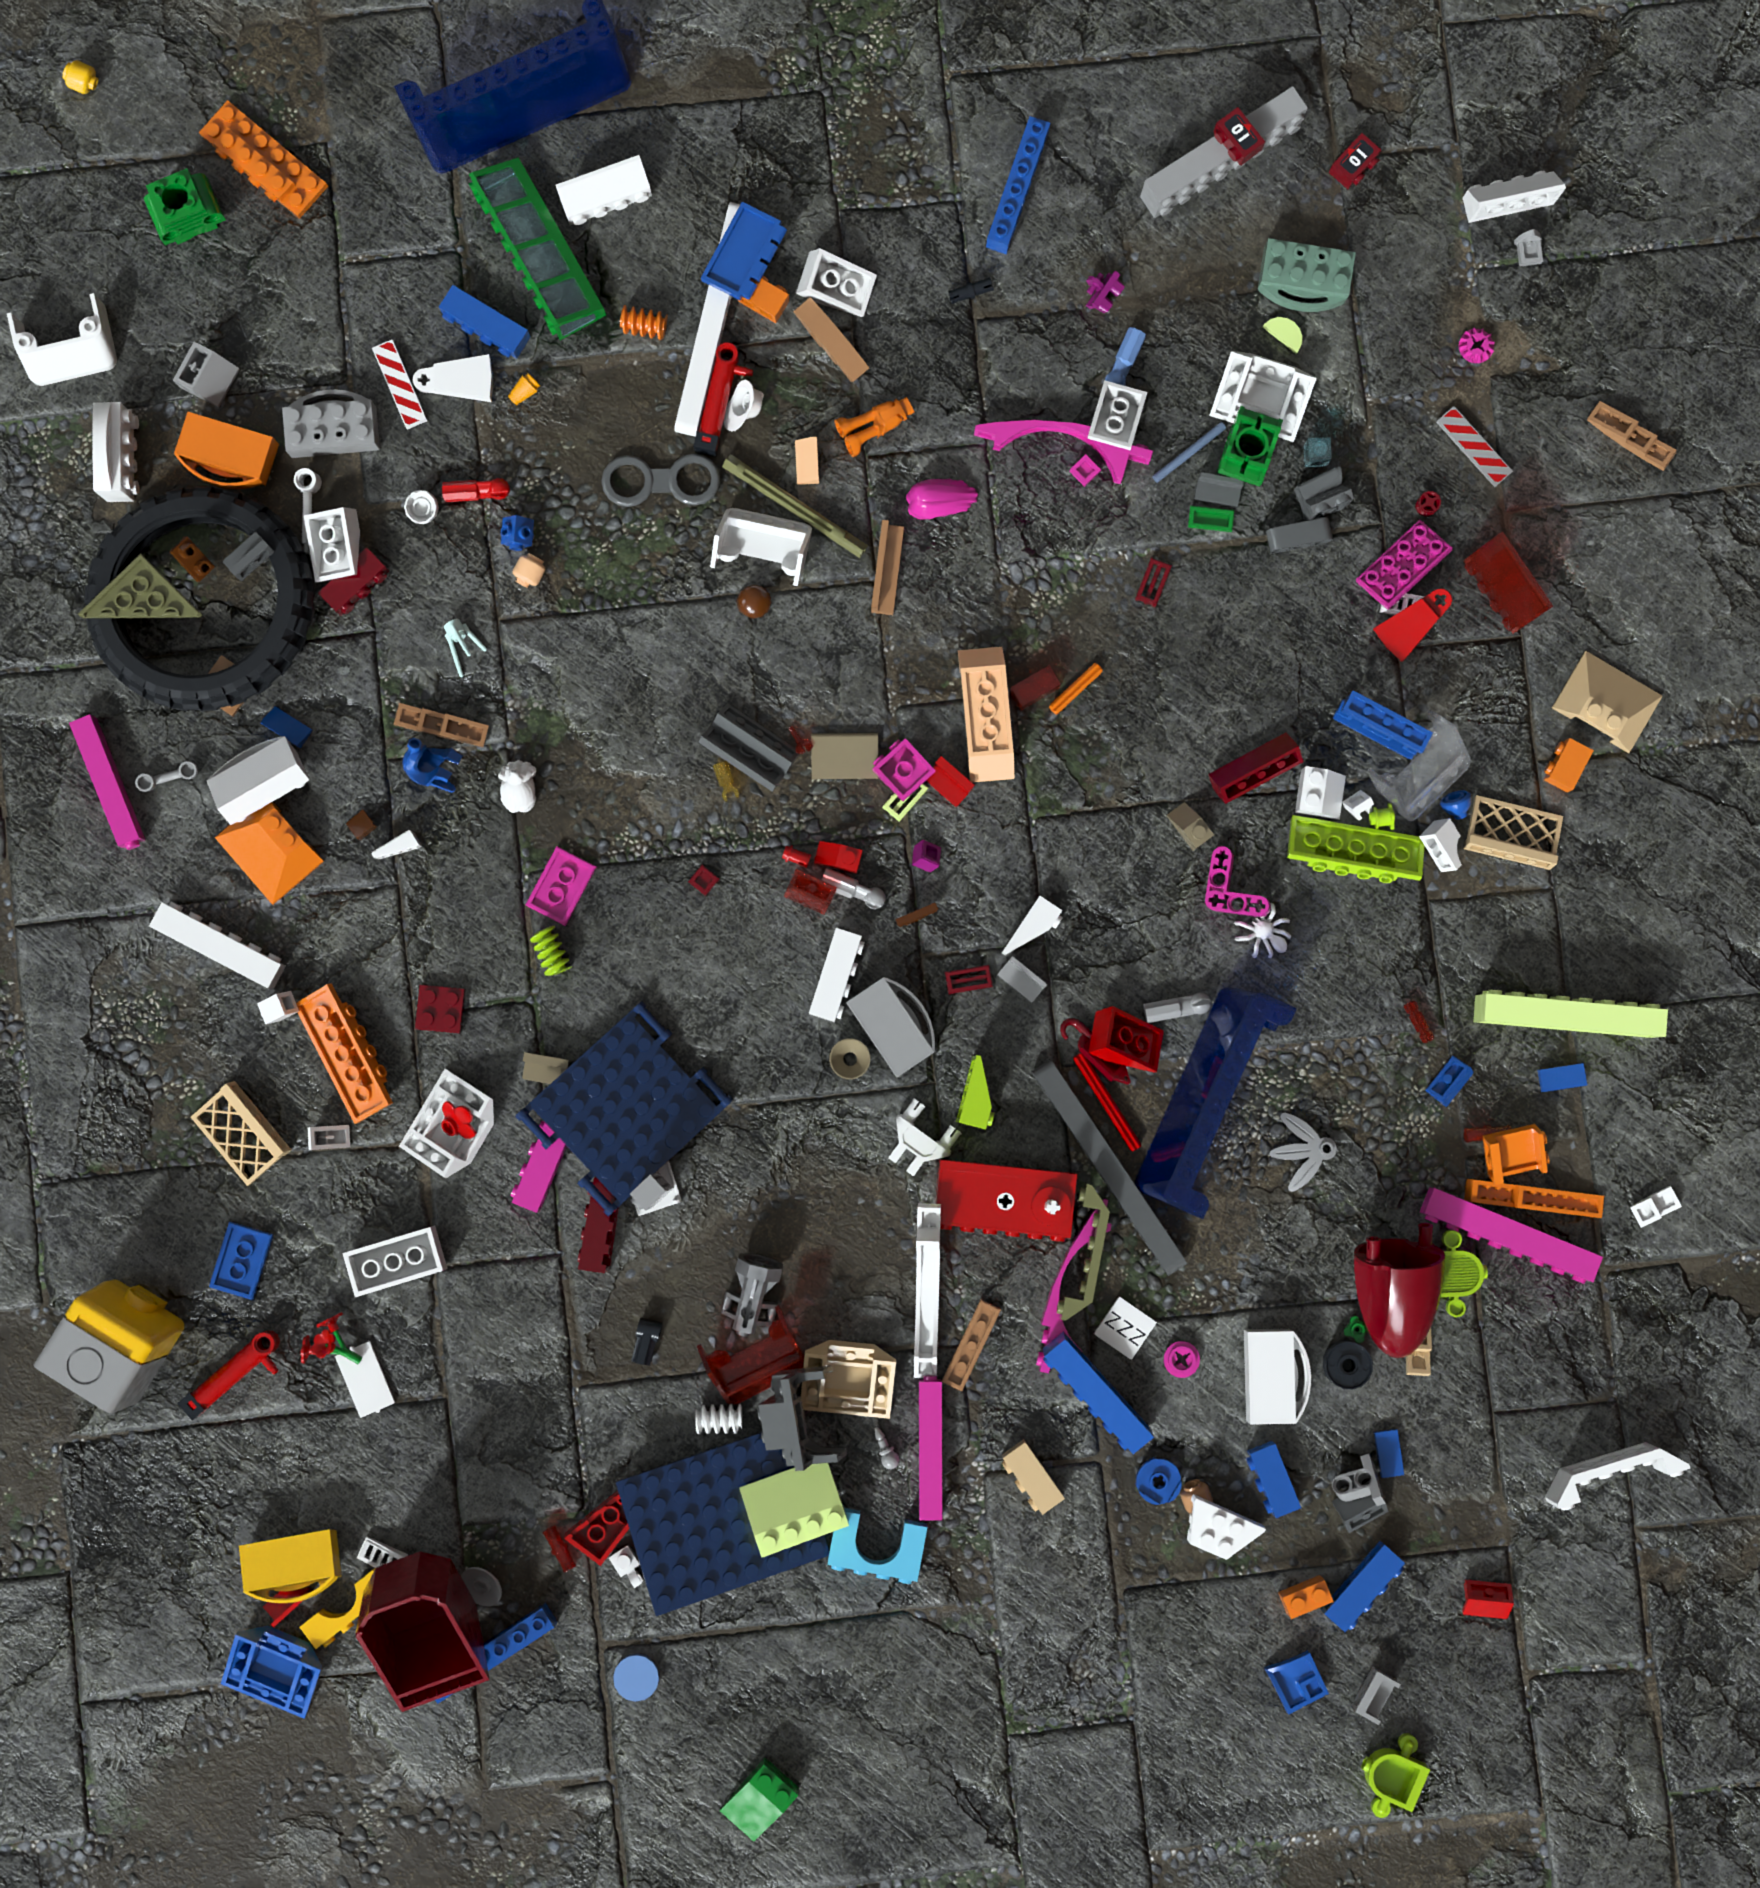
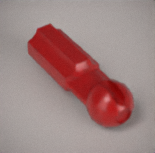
M495 478L491 481L467 480L442 483V495L445 502L476 501L486 498L502 500L510 493V486L503 478Z

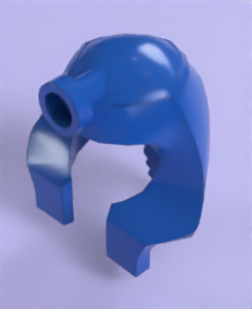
M417 738L409 739L407 744L408 750L405 752L402 762L403 770L407 776L415 783L441 788L451 793L456 790L455 786L448 782L452 773L439 767V765L446 759L458 765L463 756L452 749V747L447 749L428 748L426 745H422L421 741Z

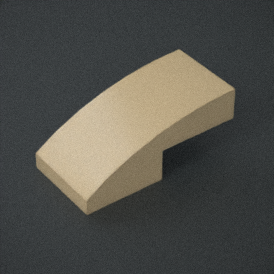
M1431 1328L1417 1350L1406 1356V1375L1429 1376L1431 1374Z

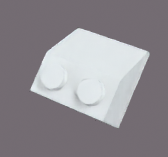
M1305 766L1301 769L1295 813L1340 820L1346 776L1328 769Z

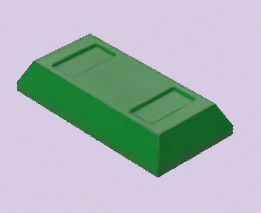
M1190 505L1188 528L1232 532L1234 510Z

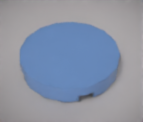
M638 1653L628 1655L615 1668L613 1676L614 1686L618 1693L626 1700L635 1702L645 1700L654 1693L658 1686V1667L646 1655Z

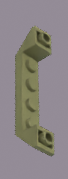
M1085 1183L1084 1188H1080L1078 1201H1082L1081 1206L1098 1209V1214L1094 1213L1092 1227H1095L1094 1235L1089 1236L1087 1249L1091 1251L1089 1259L1085 1258L1083 1272H1086L1085 1281H1081L1079 1287V1294L1082 1295V1298L1063 1295V1300L1058 1301L1056 1313L1060 1314L1059 1318L1065 1321L1093 1302L1110 1211L1093 1186Z

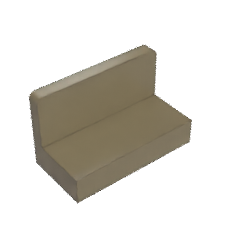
M524 1052L523 1061L525 1065L522 1078L524 1080L551 1084L570 1067L571 1060Z

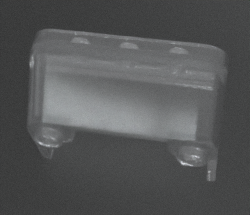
M1431 709L1428 711V715L1433 726L1428 730L1433 732L1423 753L1419 754L1396 777L1390 772L1379 775L1371 768L1367 770L1376 790L1389 803H1392V806L1408 821L1416 820L1469 768L1471 758L1456 725Z

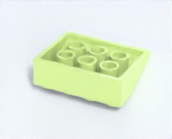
M828 1463L812 1464L804 1471H795V1467L739 1487L761 1557L849 1526V1521Z

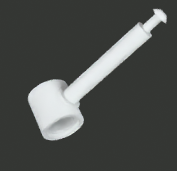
M302 468L295 473L294 483L303 492L302 543L304 544V552L306 555H309L304 515L312 514V494L321 488L322 481L317 473L310 469ZM307 476H311V484L304 486V479Z

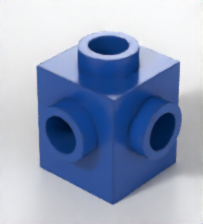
M518 515L504 517L501 528V544L509 546V549L514 551H522L524 547L532 546L534 520Z

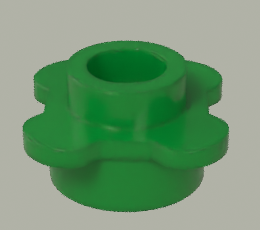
M1357 1316L1351 1317L1347 1327L1344 1328V1334L1354 1338L1357 1343H1362L1366 1332H1368L1365 1323L1360 1321Z

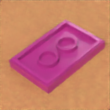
M556 846L525 905L566 926L597 867Z

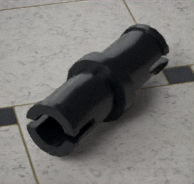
M988 277L975 283L967 282L965 286L949 290L948 295L950 296L951 304L969 298L971 300L976 299L975 296L994 291L991 278Z

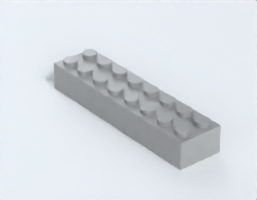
M1293 86L1245 116L1265 141L1262 151L1253 158L1261 155L1264 152V148L1269 145L1271 147L1277 145L1286 134L1292 135L1301 128L1300 125L1305 119L1304 115L1307 111V106ZM1214 136L1146 179L1140 198L1154 219L1159 215L1163 217L1173 210V206L1178 203L1180 205L1186 203L1195 192H1203L1209 187L1211 182L1222 180L1227 176L1228 171L1233 168L1237 170L1242 166L1230 158L1228 149L1224 144H1220Z

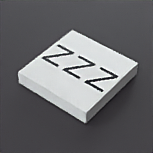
M1118 1296L1093 1334L1132 1360L1157 1322Z

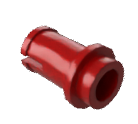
M792 845L790 847L786 846L782 855V859H785V862L791 861L807 868L811 854L794 849Z

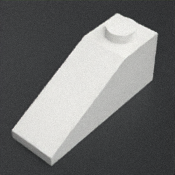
M1039 896L1004 948L1002 954H1009L1049 931L1051 927L1056 929L1063 918L1060 916L1062 910Z

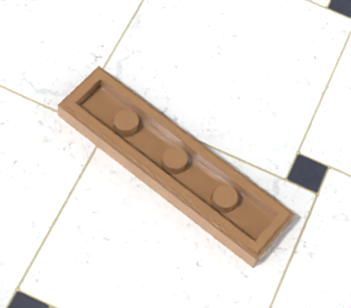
M980 1299L942 1378L943 1383L963 1391L1001 1311L1000 1308Z

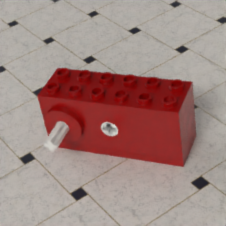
M939 1159L935 1204H941L940 1229L952 1230V1226H958L964 1232H974L975 1228L983 1229L982 1232L984 1234L997 1235V1231H1005L1006 1236L1020 1237V1233H1025L1031 1239H1042L1044 1235L1050 1236L1052 1241L1065 1242V1238H1071L1077 1174ZM1004 1195L1010 1199L1009 1202L1005 1203V1206L999 1202V1198L1002 1199Z

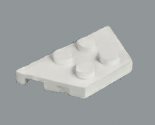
M1192 1495L1193 1510L1189 1516L1190 1528L1188 1529L1187 1540L1193 1546L1227 1560L1266 1530L1258 1522L1197 1495Z

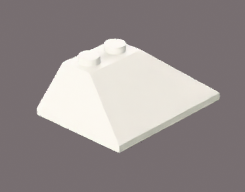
M1231 351L1210 416L1234 423L1240 406H1243L1245 409L1275 419H1283L1278 437L1294 442L1316 377L1294 366L1259 355Z
M444 1069L399 1147L441 1176L448 1178L471 1164L493 1127V1099L449 1070ZM446 1101H450L455 1108L465 1106L471 1111L473 1119L470 1125L476 1131V1136L471 1139H465L461 1135L449 1136L443 1131L441 1123L445 1116L442 1111V1105Z

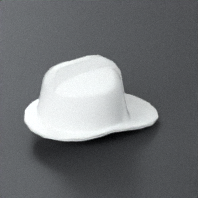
M742 380L737 385L727 405L723 422L725 428L729 431H736L746 419L756 417L761 410L764 394L754 389L750 381Z

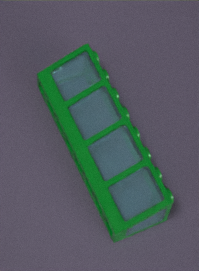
M519 157L470 173L469 177L472 182L469 183V186L477 203L480 204L485 215H491L493 220L490 221V224L495 233L500 232L504 238L501 240V243L507 253L511 251L514 258L511 261L517 272L522 270L525 276L522 280L528 291L532 289L536 296L533 297L536 306L539 310L541 308L544 309L546 315L543 317L552 336L557 334L559 340H562L606 316L601 302Z

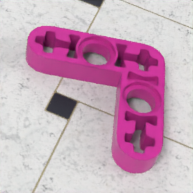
M1221 846L1216 848L1211 858L1205 896L1206 906L1215 912L1254 917L1268 915L1271 910V904L1265 897L1229 892L1234 855L1227 847ZM1223 851L1228 856V859L1223 860V867H1227L1226 871L1221 868L1215 869L1216 865L1221 867V860L1218 859V855H1222ZM1218 873L1225 875V882L1221 885L1214 883V876ZM1216 895H1218L1219 899L1227 901L1228 908L1225 909L1226 905L1223 903H1217L1216 907H1214L1211 899H1215ZM1236 898H1242L1244 901L1243 907L1239 910H1235L1232 907V902ZM1248 899H1251V904H1259L1262 901V904L1266 905L1265 909H1261L1258 912V909L1249 907Z

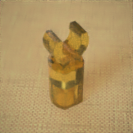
M727 761L713 765L719 786L724 789L722 792L723 800L728 802V792H734L736 798H739L738 790L732 786L734 780Z

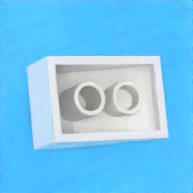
M819 248L809 252L796 294L807 299L811 297L816 303L863 317L877 275Z
M1104 381L1088 439L1131 450L1147 392Z
M342 507L304 515L315 582L356 575L360 538L356 509Z

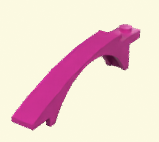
M1043 420L993 422L976 425L974 436L993 440V450L1000 451L1008 443L1021 436L1035 432L1053 431L1074 436L1090 445L1102 457L1112 475L1114 483L1121 484L1127 460L1149 465L1153 453L1152 450H1148L1147 446L1141 444L1132 445L1131 450L1088 439L1091 426L1070 422Z
M1102 1198V1201L1107 1207L1108 1200ZM1098 1209L1091 1211L1072 1241L1051 1285L1040 1321L1041 1325L1048 1326V1330L1044 1329L1041 1339L1044 1347L1063 1331L1071 1339L1063 1320L1059 1318L1060 1314L1056 1313L1063 1274L1072 1257L1088 1242L1089 1236L1094 1235L1095 1227H1092V1219L1094 1213L1098 1214ZM1107 1224L1106 1232L1111 1231L1112 1224ZM1038 1352L1036 1365L1039 1366L1040 1372L1049 1374L1050 1368L1043 1360L1044 1353Z

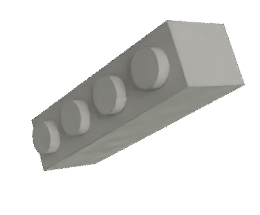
M659 1172L650 1174L630 1193L633 1197L631 1202L639 1210L644 1209L646 1211L658 1204L673 1187Z

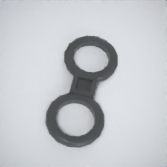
M700 454L684 455L676 460L670 469H651L647 462L641 458L624 455L616 457L608 463L603 471L601 482L603 492L608 499L619 506L631 507L639 505L651 493H672L682 503L696 506L705 504L715 496L719 489L721 478L715 463ZM692 463L701 464L706 467L712 478L707 491L697 496L685 494L677 484L680 470ZM634 465L643 472L645 477L644 487L637 495L622 497L612 489V474L620 466Z

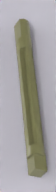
M730 454L725 459L722 466L724 469L798 516L858 558L865 553L868 547L867 544L819 514Z

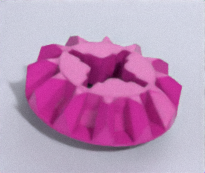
M1474 327L1466 331L1460 338L1459 351L1468 362L1482 363L1488 360L1494 352L1495 342L1492 340L1491 334L1484 331V328L1475 329ZM1473 340L1475 342L1483 341L1480 346L1482 350L1479 348L1470 350L1474 344Z
M1178 1341L1170 1344L1164 1352L1163 1362L1170 1374L1175 1377L1186 1378L1194 1374L1198 1369L1200 1356L1192 1344ZM1176 1351L1182 1356L1187 1355L1185 1361L1188 1367L1181 1363L1175 1364L1178 1360Z

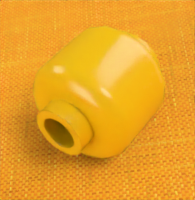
M74 60L72 63L68 62L63 71V79L67 87L81 94H87L90 90L94 91L98 85L99 79L96 77L95 69L79 60Z

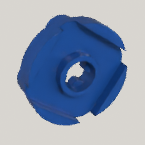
M1151 1458L1140 1466L1136 1474L1135 1484L1139 1494L1151 1504L1169 1503L1180 1493L1182 1487L1180 1473L1177 1467L1167 1459ZM1160 1475L1163 1476L1164 1485L1153 1486L1155 1483L1153 1478Z

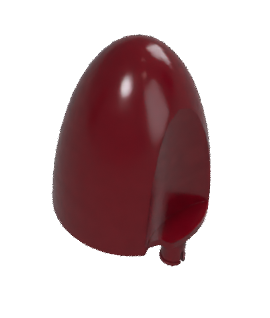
M1430 1223L1418 1224V1242L1401 1238L1381 1239L1377 1236H1369L1366 1238L1367 1242L1358 1245L1354 1249L1355 1283L1363 1320L1375 1344L1390 1357L1404 1358L1417 1350L1426 1338L1439 1306L1444 1280L1445 1253L1432 1243L1433 1224Z

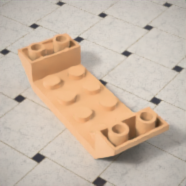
M1002 647L958 650L968 747L969 779L972 783L1014 779V752Z

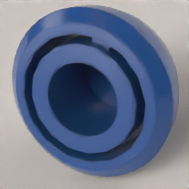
M1464 790L1449 793L1442 798L1440 805L1446 813L1454 816L1456 820L1463 819L1468 815L1467 811L1471 805V794Z

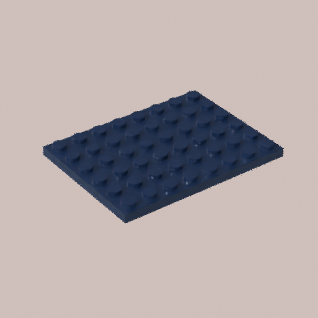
M762 1432L615 1481L655 1616L829 1556L826 1539L822 1535L761 1557L739 1487L794 1467L786 1465L782 1449L766 1450L765 1443H763L761 1437Z

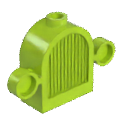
M1448 1230L1442 1236V1243L1446 1246V1250H1443L1445 1253V1271L1441 1297H1449V1301L1446 1303L1447 1313L1453 1317H1461L1466 1311V1306L1462 1300H1459V1297L1475 1293L1481 1287L1483 1280L1487 1279L1488 1270L1487 1266L1482 1265L1481 1261L1474 1254L1463 1250H1456L1462 1243V1237L1457 1231Z
M1404 1733L1399 1737L1398 1746L1401 1749L1400 1752L1391 1748H1382L1373 1752L1369 1757L1366 1756L1362 1762L1361 1769L1364 1770L1366 1781L1374 1793L1379 1796L1371 1802V1810L1379 1818H1385L1389 1815L1391 1811L1390 1803L1413 1812L1430 1772V1768L1425 1763L1410 1757L1418 1748L1416 1738L1410 1733Z

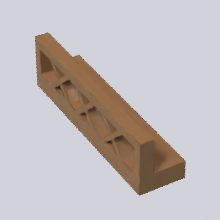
M882 520L871 613L893 615L904 527L889 525L888 520Z

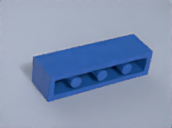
M454 285L451 286L439 305V309L443 314L442 317L452 324L457 322L461 325L463 331L470 335L475 333L480 336L479 339L488 346L493 344L499 348L498 351L508 358L511 355L517 359L531 338L527 329Z
M1379 1541L1331 1596L1334 1602L1322 1606L1320 1610L1344 1632L1348 1629H1353L1358 1623L1357 1618L1362 1612L1365 1613L1372 1607L1373 1600L1377 1595H1382L1387 1590L1389 1581L1401 1574L1403 1571L1402 1566L1405 1563Z

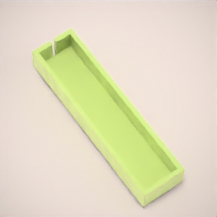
M1501 990L1483 991L1481 995H1475L1473 1022L1656 1038L1666 1037L1668 1009H1660L1659 1004L1639 1005L1638 1007L1636 1002H1624L1615 1005L1614 1000H1601L1592 1003L1593 999L1578 998L1570 1001L1568 996H1556L1547 999L1546 994H1533L1525 997L1523 992H1511L1502 995Z

